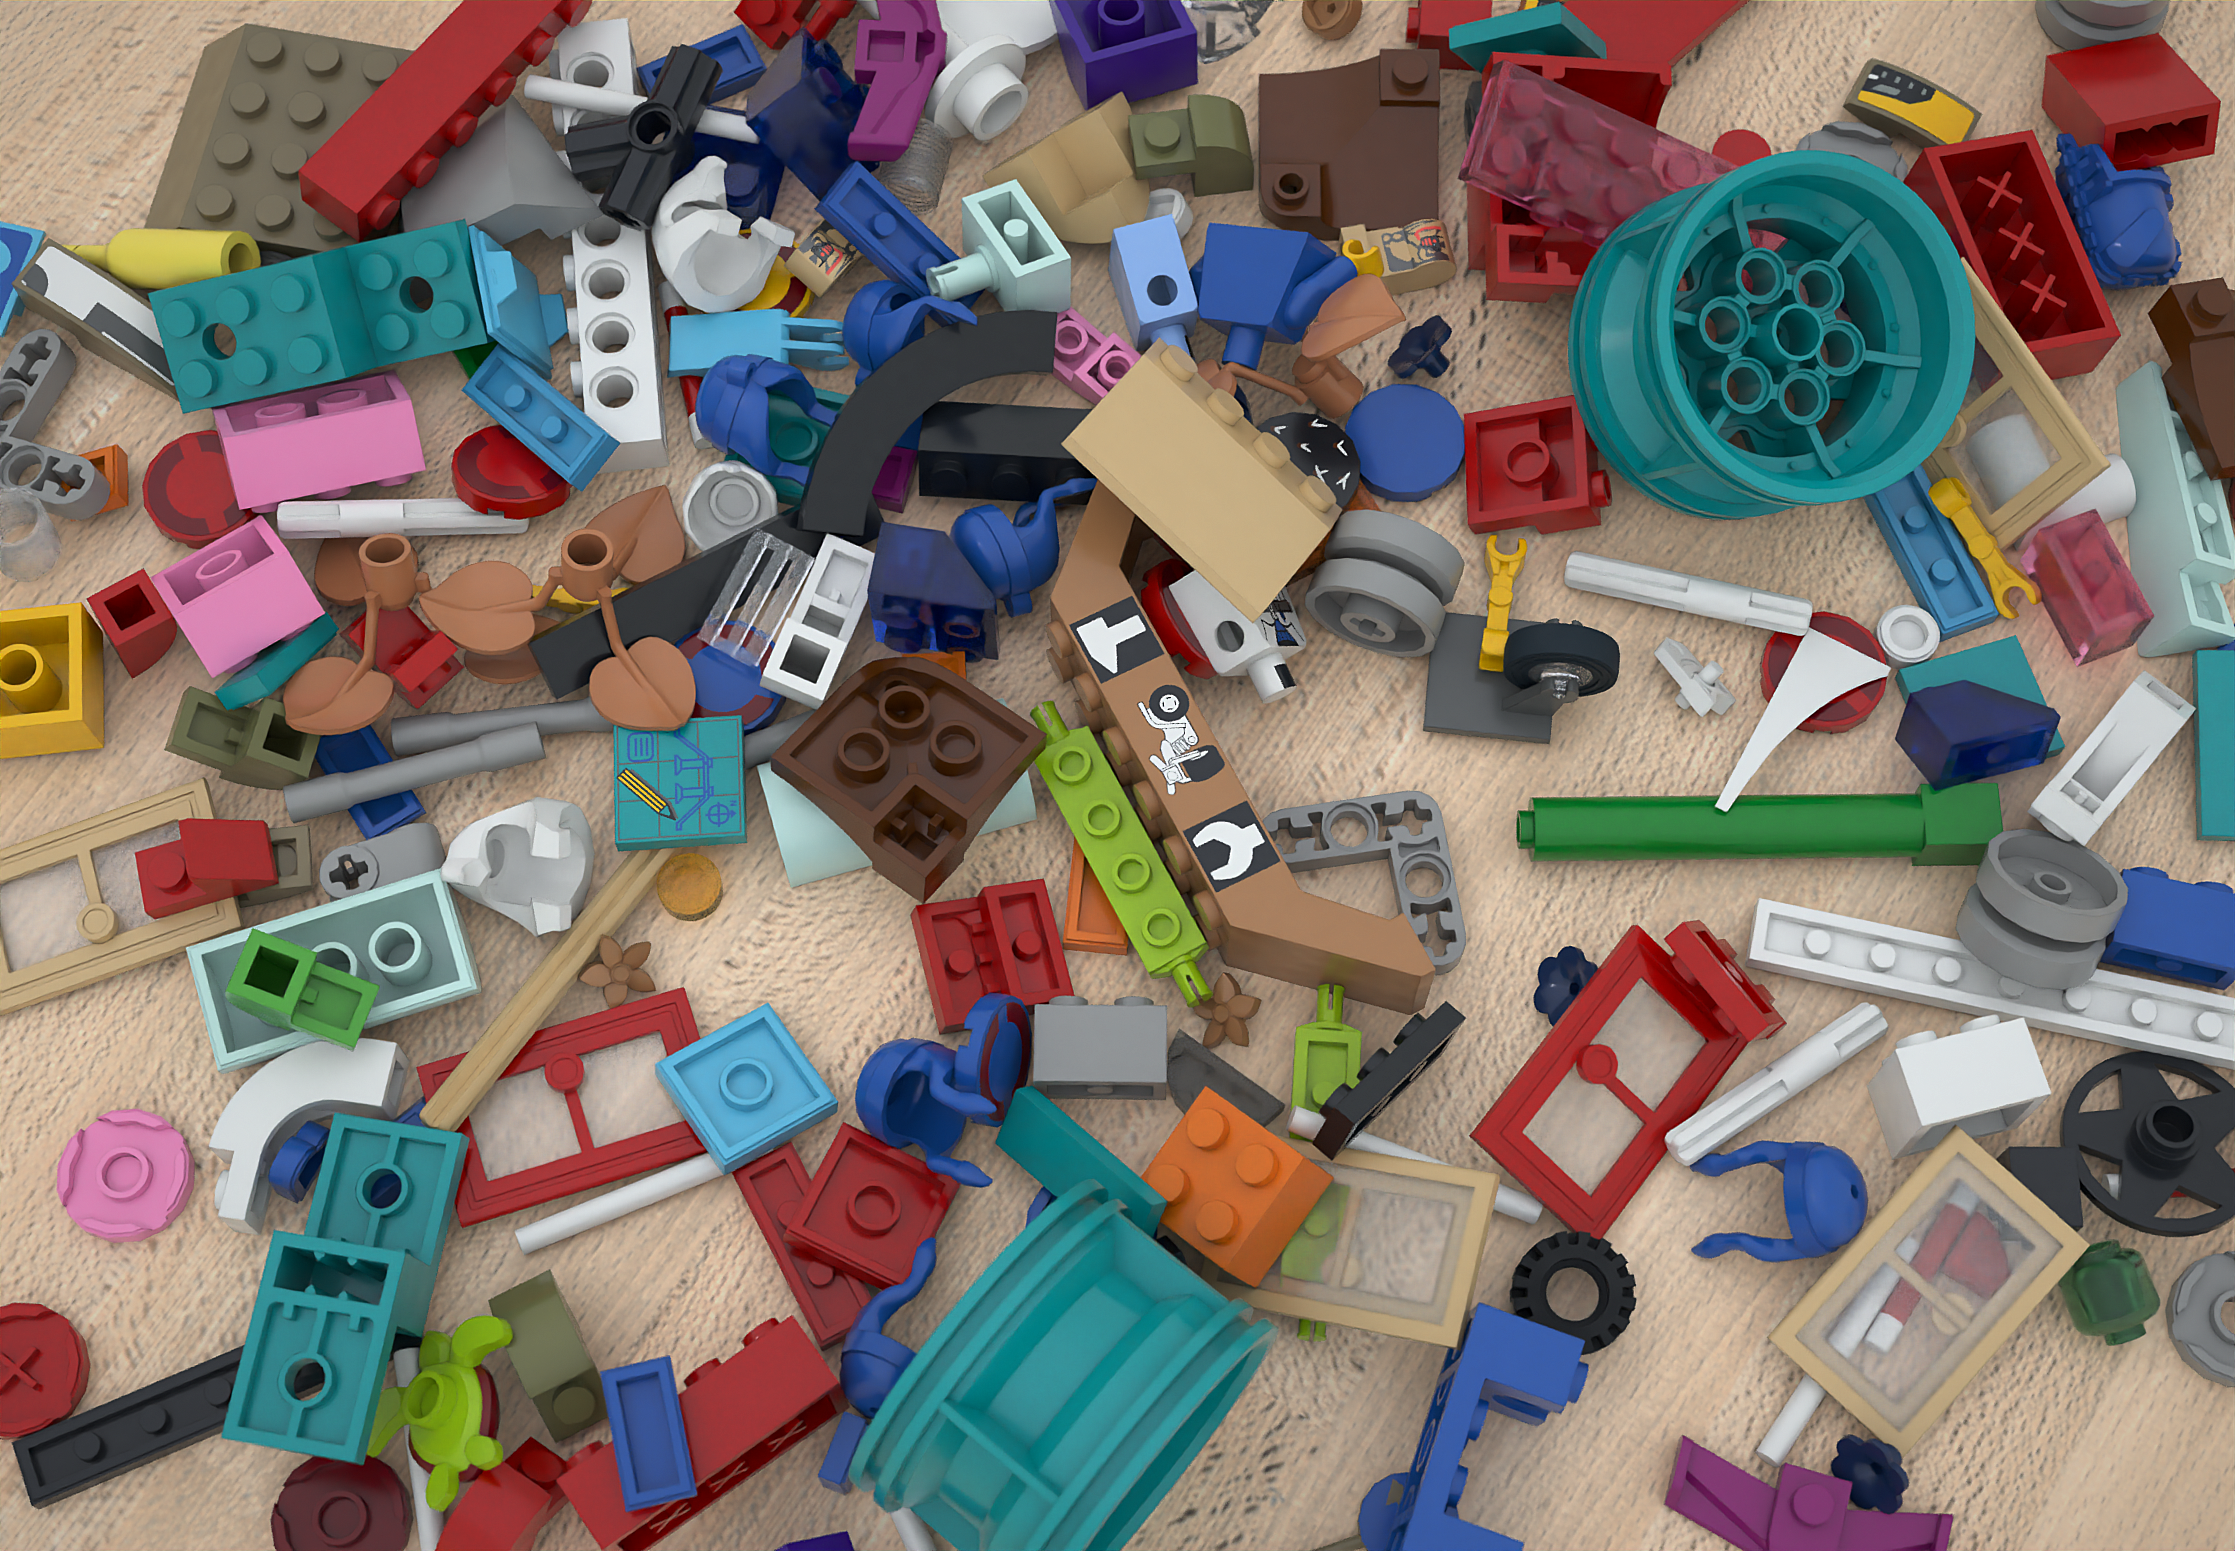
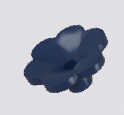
M1435 315L1425 321L1422 326L1410 329L1400 340L1399 348L1389 357L1388 366L1400 379L1409 377L1420 368H1423L1432 378L1439 377L1447 370L1450 361L1440 349L1451 336L1452 328L1439 315Z
M1574 946L1562 948L1557 958H1545L1540 963L1537 973L1540 985L1537 987L1533 997L1536 1010L1540 1013L1548 1014L1549 1022L1554 1026L1597 971L1598 966L1594 962L1587 961L1583 951Z
M1845 1435L1838 1441L1836 1446L1838 1455L1831 1461V1471L1834 1477L1853 1482L1849 1498L1858 1507L1865 1510L1876 1507L1885 1514H1894L1903 1504L1902 1493L1909 1487V1478L1904 1469L1900 1467L1902 1464L1900 1452L1893 1445L1884 1444L1877 1439L1871 1438L1863 1441L1855 1435Z

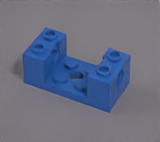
M1480 1302L1469 1312L1461 1351L1447 1349L1384 1551H1522L1524 1542L1445 1514L1448 1506L1456 1508L1467 1480L1468 1468L1459 1465L1461 1454L1469 1439L1472 1441L1478 1439L1488 1409L1538 1427L1546 1421V1417L1550 1412L1561 1414L1567 1401L1576 1404L1583 1390L1589 1367L1588 1364L1579 1361L1585 1340Z

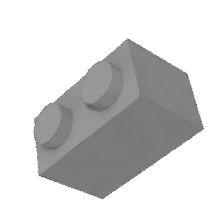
M1058 996L1051 998L1049 1004H1035L1034 1087L1048 1099L1166 1100L1167 1006L1154 1005L1153 1000L1138 996L1118 998L1114 1001V1005H1088L1087 999L1078 996Z

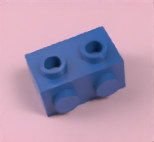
M2151 867L2123 869L2120 875L2128 887L2127 904L2115 930L2106 936L2105 951L2100 962L2226 990L2235 981L2234 890L2230 886L2218 882L2204 881L2190 884L2169 879L2166 872Z

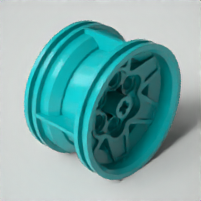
M1823 150L1783 152L1740 166L1719 176L1710 183L1683 189L1648 204L1628 217L1609 235L1590 261L1580 281L1573 302L1568 333L1569 373L1576 404L1588 433L1611 467L1627 483L1656 503L1682 514L1712 520H1740L1774 514L1796 506H1819L1858 499L1876 493L1898 482L1916 469L1943 440L1963 403L1974 361L1975 314L1970 286L1957 249L1939 219L1914 191L1885 170L1849 155ZM1748 229L1771 232L1786 239L1774 251L1763 247L1755 248L1751 242ZM1742 269H1745L1752 279L1751 293L1745 289L1742 283ZM1684 274L1687 289L1686 291H1677L1678 284ZM1800 281L1805 286L1809 298L1808 304H1805L1800 297ZM1843 298L1852 323L1836 319L1834 311L1840 306ZM1707 316L1716 326L1717 337L1715 342L1708 337L1705 330ZM1823 342L1828 351V364L1823 360L1820 353V347ZM1729 376L1735 381L1738 388L1736 402L1732 400L1727 391V379ZM1786 388L1790 390L1794 397L1795 406L1793 413L1789 411L1785 404L1784 395ZM1830 400L1844 401L1834 421L1820 435L1816 422L1824 417L1829 408ZM1736 432H1739L1747 451L1732 445L1727 440Z
M1087 1179L1062 1194L1026 1226L987 1267L936 1328L901 1375L867 1428L853 1456L848 1474L849 1481L862 1492L874 1490V1502L887 1513H893L903 1507L911 1509L959 1551H1121L1171 1491L1234 1407L1272 1348L1278 1334V1327L1266 1318L1259 1320L1254 1325H1250L1249 1322L1253 1315V1307L1242 1298H1236L1231 1302L1133 1224L1131 1208L1119 1199L1108 1201V1190L1096 1180Z

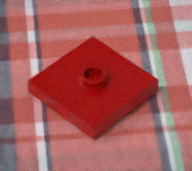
M843 1122L786 1228L782 1241L870 1285L884 1290L888 1287L902 1284L908 1278L912 1271L913 1260L918 1246L927 1238H935L961 1184L948 1175L932 1172L927 1167L926 1162Z

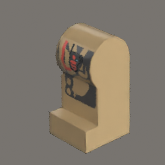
M823 218L796 248L784 266L818 297L822 298L836 282L840 283L864 255Z
M1425 219L1412 222L1403 228H1398L1397 226L1366 232L1364 224L1340 228L1337 257L1343 256L1342 246L1349 239L1359 240L1362 243L1364 253L1368 252L1372 246H1378L1384 264V273L1380 279L1386 284L1392 296L1438 286L1452 278L1457 271L1446 225L1440 220Z

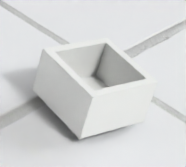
M1998 1015L1984 1016L1963 1024L1959 1028L1961 1031L1959 1034L1937 1039L1935 1031H1924L1905 1037L1896 1043L1897 1049L1881 1062L1882 1067L1867 1085L1892 1160L1933 1150L1954 1125L1960 1127L1972 1139L2016 1129L2052 1094L2024 1017L2001 1023Z

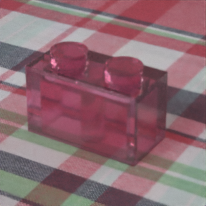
M2096 508L2039 529L2020 560L2028 577L2040 588L2042 594L2041 601L2077 667L2132 647L2154 618L2152 610Z

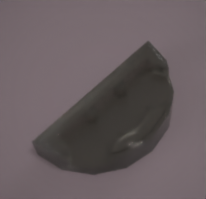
M1178 1029L1168 1050L1167 1084L1175 1105L1184 1115L1205 1086L1264 1127L1284 1111V1103L1184 1031Z

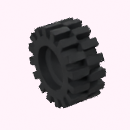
M1567 1231L1542 1239L1522 1257L1512 1276L1513 1283L1510 1289V1302L1513 1303L1514 1307L1513 1315L1585 1340L1581 1355L1592 1354L1614 1342L1630 1323L1629 1318L1632 1311L1635 1310L1637 1299L1634 1298L1633 1288L1636 1286L1634 1274H1629L1626 1267L1628 1261L1623 1254L1620 1253L1618 1255L1611 1248L1612 1244L1604 1238L1599 1240L1591 1237V1233L1578 1231L1577 1233H1567ZM1578 1268L1587 1272L1594 1279L1598 1287L1599 1299L1594 1312L1589 1317L1578 1321L1566 1320L1555 1314L1549 1306L1546 1296L1547 1285L1552 1275L1561 1269Z

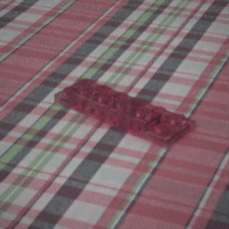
M1504 59L1493 65L1458 179L1529 210L1530 218L1542 225L1556 228L1566 226L1583 234L1582 240L1586 244L1599 249L1602 243L1620 224L1646 205L1683 189L1710 183L1719 176L1738 168V166ZM1748 229L1751 242L1755 248L1763 247L1774 251L1786 239L1771 232ZM1742 269V283L1745 289L1751 293L1752 279L1749 273Z

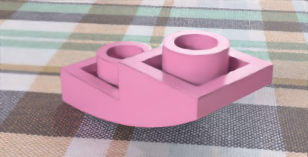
M1071 307V309L1057 313L1053 373L1051 374L1070 389L1097 405L1140 359L1141 355L1116 333L1113 332L1108 338Z

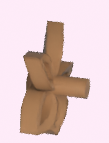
M602 934L599 943V953L602 961L597 960L589 963L579 973L578 978L592 987H603V995L610 1009L624 1003L628 993L627 986L639 992L656 991L649 974L639 968L649 956L651 943L647 941L633 944L623 953L615 939Z
M1223 972L1214 985L1213 998L1206 1002L1202 998L1198 999L1200 1005L1193 1007L1196 1015L1205 1020H1211L1204 1033L1203 1049H1211L1218 1046L1226 1036L1236 1045L1249 1047V1034L1244 1022L1257 1014L1262 1001L1259 998L1241 994L1240 985L1230 973Z

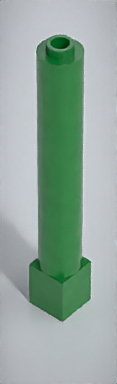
M1998 783L1920 784L1915 793L1738 795L1727 812L1715 807L1721 795L1530 797L1528 810H1518L1516 816L1518 849H1528L1531 861L1911 857L1912 866L1979 865L1989 841L2003 832Z

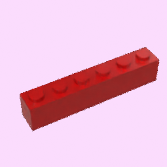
M464 0L298 170L302 201L359 243L374 228L381 230L386 227L396 215L400 206V200L414 186L418 189L422 188L431 180L438 169L439 159L453 145L461 147L470 139L478 125L479 117L491 105L498 107L508 99L516 86L517 78L529 65L536 67L547 58L553 48L555 38L567 25L575 27L584 19L591 7L592 0Z

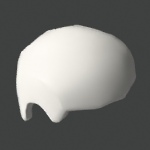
M736 460L718 462L704 468L695 475L683 498L682 505L685 531L701 551H705L779 514L776 490L765 474L757 471L753 466Z

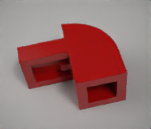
M409 606L398 611H386L379 608L376 659L372 670L391 677L395 692L410 706L418 710L464 668L453 655L458 649L442 631L430 630ZM367 609L339 634L361 658L364 653Z
M530 1436L505 1461L502 1460L499 1465L492 1469L484 1470L478 1476L453 1511L439 1538L435 1551H531L538 1532L569 1502V1499L556 1481V1479L569 1471L565 1465L566 1461Z

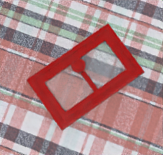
M1631 925L1469 1135L1572 1233H1577L1578 1231L1591 1233V1237L1599 1240L1603 1238L1668 1151L1664 1141L1666 1134L1695 1115L1749 1043L1743 1035L1739 1038L1732 1036L1720 1024L1712 1011V1007L1717 1004L1700 984L1696 987L1689 984L1672 965L1669 958L1670 955L1639 925Z
M684 987L541 1029L532 1035L455 1131L456 1133L464 1134L470 1139L454 1202L461 1228L707 1153V1150L655 1075V1063L700 1040ZM468 1052L416 1067L426 1104Z

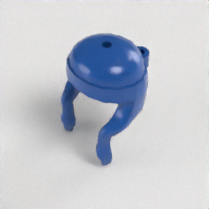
M889 279L878 280L864 285L854 295L848 305L842 329L844 348L853 361L857 362L860 366L855 378L856 387L889 357L906 345L925 336V316L931 310L938 311L958 321L974 326L978 325V318L960 302H950L933 295L919 298L911 288Z
M747 354L746 356L731 355L722 358L708 370L699 387L695 404V417L699 432L705 440L711 442L713 448L727 455L739 453L757 471L765 475L793 480L802 487H805L810 468L782 462L771 449L768 393L772 390L782 391L800 406L806 416L828 427L832 426L837 412L829 410L817 402L812 385L795 366L773 360L771 357Z
M1073 478L1064 484L1044 490L1040 494L1038 502H1027L1019 507L1012 524L1005 514L992 504L966 509L962 515L957 517L950 529L949 549L952 563L951 542L990 591L992 600L999 599L1004 602L1006 611L1011 618L1031 613L1033 607L1030 591L1049 581L1059 562L1060 547L1055 509L1071 505L1056 504L1053 501L1092 491L1098 479ZM1035 514L1033 519L1030 521L1029 516ZM958 574L962 585L970 591L971 589L964 578Z
M900 1038L881 1045L868 1058L857 1081L855 1094L856 1112L864 1127L868 1129L873 1137L899 1149L917 1144L926 1156L927 1167L934 1173L948 1175L956 1182L965 1186L978 1188L989 1186L993 1179L988 1177L977 1166L966 1160L960 1161L949 1158L959 1143L967 1122V1117L963 1115L975 1116L992 1114L997 1111V1107L991 1101L979 1094L954 1090V1059L957 1051L946 1048L943 1044L919 1038L908 1040Z
M1757 1141L1725 1155L1717 1153L1707 1154L1690 1166L1693 1172H1700L1710 1177H1719L1725 1172L1753 1164H1769L1778 1169L1784 1175L1785 1212L1790 1233L1793 1237L1791 1239H1773L1742 1232L1714 1233L1705 1237L1700 1243L1691 1248L1692 1253L1701 1258H1715L1731 1250L1744 1251L1758 1260L1772 1263L1805 1258H1820L1836 1252L1841 1246L1848 1244L1862 1230L1866 1219L1868 1194L1862 1173L1848 1154L1835 1146H1826L1822 1142L1795 1141L1794 1143Z
M934 1237L925 1239L918 1246L913 1260L912 1271L908 1278L902 1284L888 1287L879 1292L862 1307L850 1331L846 1334L840 1357V1385L849 1403L870 1420H873L901 1375L917 1355L908 1347L890 1337L882 1335V1328L899 1308L920 1293L927 1279L933 1273L937 1262V1240Z

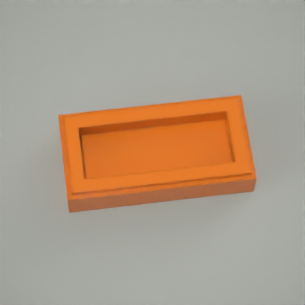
M1074 836L1063 950L1127 956L1129 936Z

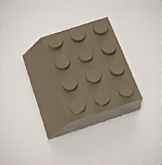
M248 23L205 46L144 228L243 231L255 240L259 252L274 251L291 258L359 243L302 201L298 170L414 51ZM393 219L381 230L374 228L361 242L387 237Z

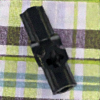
M684 44L678 47L672 46L647 101L636 106L627 116L568 127L567 134H564L566 154L571 165L572 174L576 180L582 182L612 176L598 205L604 215L618 221L623 226L640 232L643 229L650 230L660 201L668 191L675 174L687 168L694 158L696 147L693 134L723 71L718 61L708 57L699 49ZM670 131L665 140L652 145L653 140L659 134Z

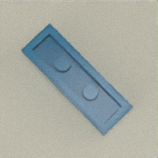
M500 343L497 344L461 390L581 492H583L620 445V442Z
M1920 464L1898 482L1863 498L1919 607L1927 611L1936 621L1940 631L1939 642L1994 623L1999 612L1951 520L1937 509L1929 497L1928 490L1932 484Z

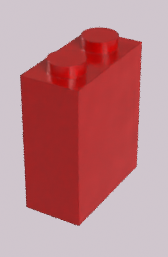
M2159 33L2046 55L2042 109L2062 133L2073 135L2078 147L2099 144L2117 171L2139 170L2214 154L2221 101Z

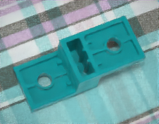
M465 219L304 255L267 266L148 293L183 414L341 380L376 367L495 341L487 332L470 235ZM416 276L425 279L433 290V303L428 310L418 307L411 299L409 289L411 281ZM219 323L229 327L235 335L236 350L232 356L222 353L215 344L214 333Z
M334 1113L304 1235L278 1230L273 1232L221 1438L238 1443L364 1465L395 1333L421 1338L423 1335L470 1140L462 1133ZM386 1174H397L402 1184L398 1200L389 1207L383 1209L375 1208L371 1201V1189L374 1183ZM318 1362L325 1372L323 1389L316 1397L307 1401H301L294 1391L295 1376L306 1364Z

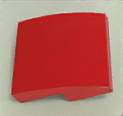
M1044 878L986 886L982 888L977 897L916 905L911 912L910 917L940 1035L970 1030L964 1028L967 1014L976 1001L990 992L1012 995L1021 999L1029 1016L1035 1014V1004H1049L1051 998L1058 996H1075Z

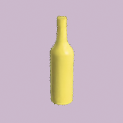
M131 228L118 232L105 245H62L99 269L108 272L113 278L131 289L162 290L261 266L260 252L255 240L243 231Z

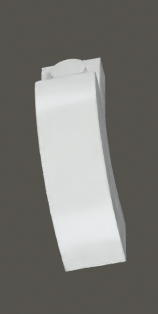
M829 533L826 534L790 618L787 617L762 674L761 687L816 710L823 704L885 557Z
M2144 670L2132 682L2066 765L2046 785L2030 805L2031 807L2027 812L2060 839L2065 841L2073 840L2085 846L2196 708Z
M359 1038L354 1051L324 1040L317 1041L279 1056L249 1078L231 1098L222 1112L208 1146L224 1163L231 1164L230 1170H223L216 1184L214 1203L216 1209L219 1210L218 1217L235 1232L261 1235L273 1188L268 1180L273 1161L283 1144L290 1137L296 1136L307 1121L312 1120L320 1123L333 1119L336 1112L392 1122L397 1117L410 1060L399 1045L394 1042Z

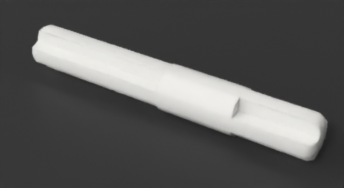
M460 498L291 501L280 503L277 509L278 532L280 537L284 539L373 537L384 533H393L401 536L516 534L526 532L529 525V518L521 520L505 519L504 511H495L488 508V515L473 510Z
M1580 551L1571 552L1564 573L1565 584L1571 588L1797 636L1806 634L1813 611V604L1809 599Z
M1867 1002L1859 1004L1669 1131L1664 1141L1672 1157L1678 1163L1691 1166L1884 1036L1888 1030V1024L1881 1010L1875 1004L1870 1005Z

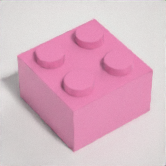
M262 515L150 577L212 678L222 672L230 674L246 668L257 658V652L278 640L286 641L308 628L313 623V620L325 614L289 551Z

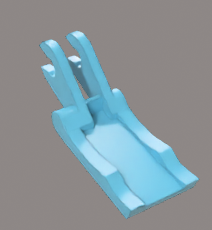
M784 309L671 316L669 323L667 378L686 375L704 377L708 370L722 358L731 355L746 356L747 354L771 357L779 362L793 363L820 371L840 370L849 365V357H838V355L844 354L842 333L836 332H842L843 323L828 319L790 317V313Z

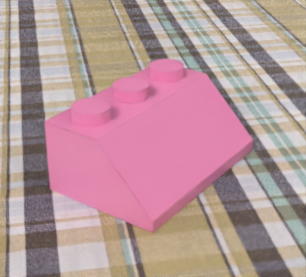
M395 370L212 407L239 510L251 508L255 513L277 511L278 505L282 502H289V499L312 494L314 498L320 500L334 499L348 494L351 491L350 486L375 481L377 486L399 485L411 480L412 473L426 470L412 401Z

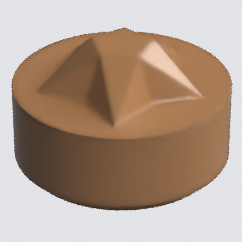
M1304 0L1302 5V18L1305 25L1311 31L1327 40H1337L1348 35L1356 27L1362 14V0Z

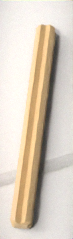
M682 847L631 851L571 925V928L566 931L420 1111L419 1117L426 1128L455 1132L577 981L579 973L597 956L602 934L609 937L614 935L679 854Z

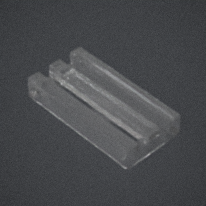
M756 527L697 639L756 669L815 558ZM766 547L772 549L774 552L746 601L728 638L720 637L721 630ZM787 559L792 560L787 573L745 649L741 648L740 646Z

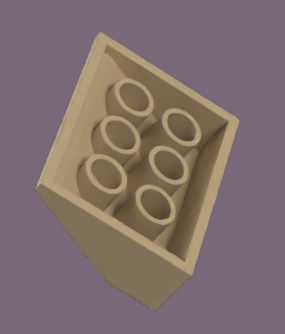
M1159 337L1061 445L1251 623H1254L1331 530L1342 509L1336 504V497L1332 490L1322 480L1315 476L1307 477L1289 460L1290 454L1279 439L1270 433L1259 432L1244 417L1243 408L1231 394L1223 389L1218 388L1215 390L1197 373L1196 363L1183 349L1175 345L1168 346Z

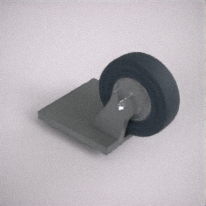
M1446 612L1439 637L1429 655L1423 731L1549 744L1551 740L1552 716L1564 703L1574 702L1578 697L1604 692L1615 685L1620 666L1619 646L1609 635L1583 626L1577 620L1567 624L1559 623L1558 618L1550 619L1546 623L1508 619L1507 631H1509V637L1504 648V671L1479 669V659L1487 616Z

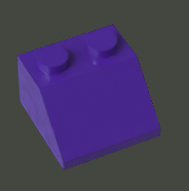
M1049 0L1067 73L1085 111L1121 91L1127 102L1131 103L1198 84V34L1181 0Z

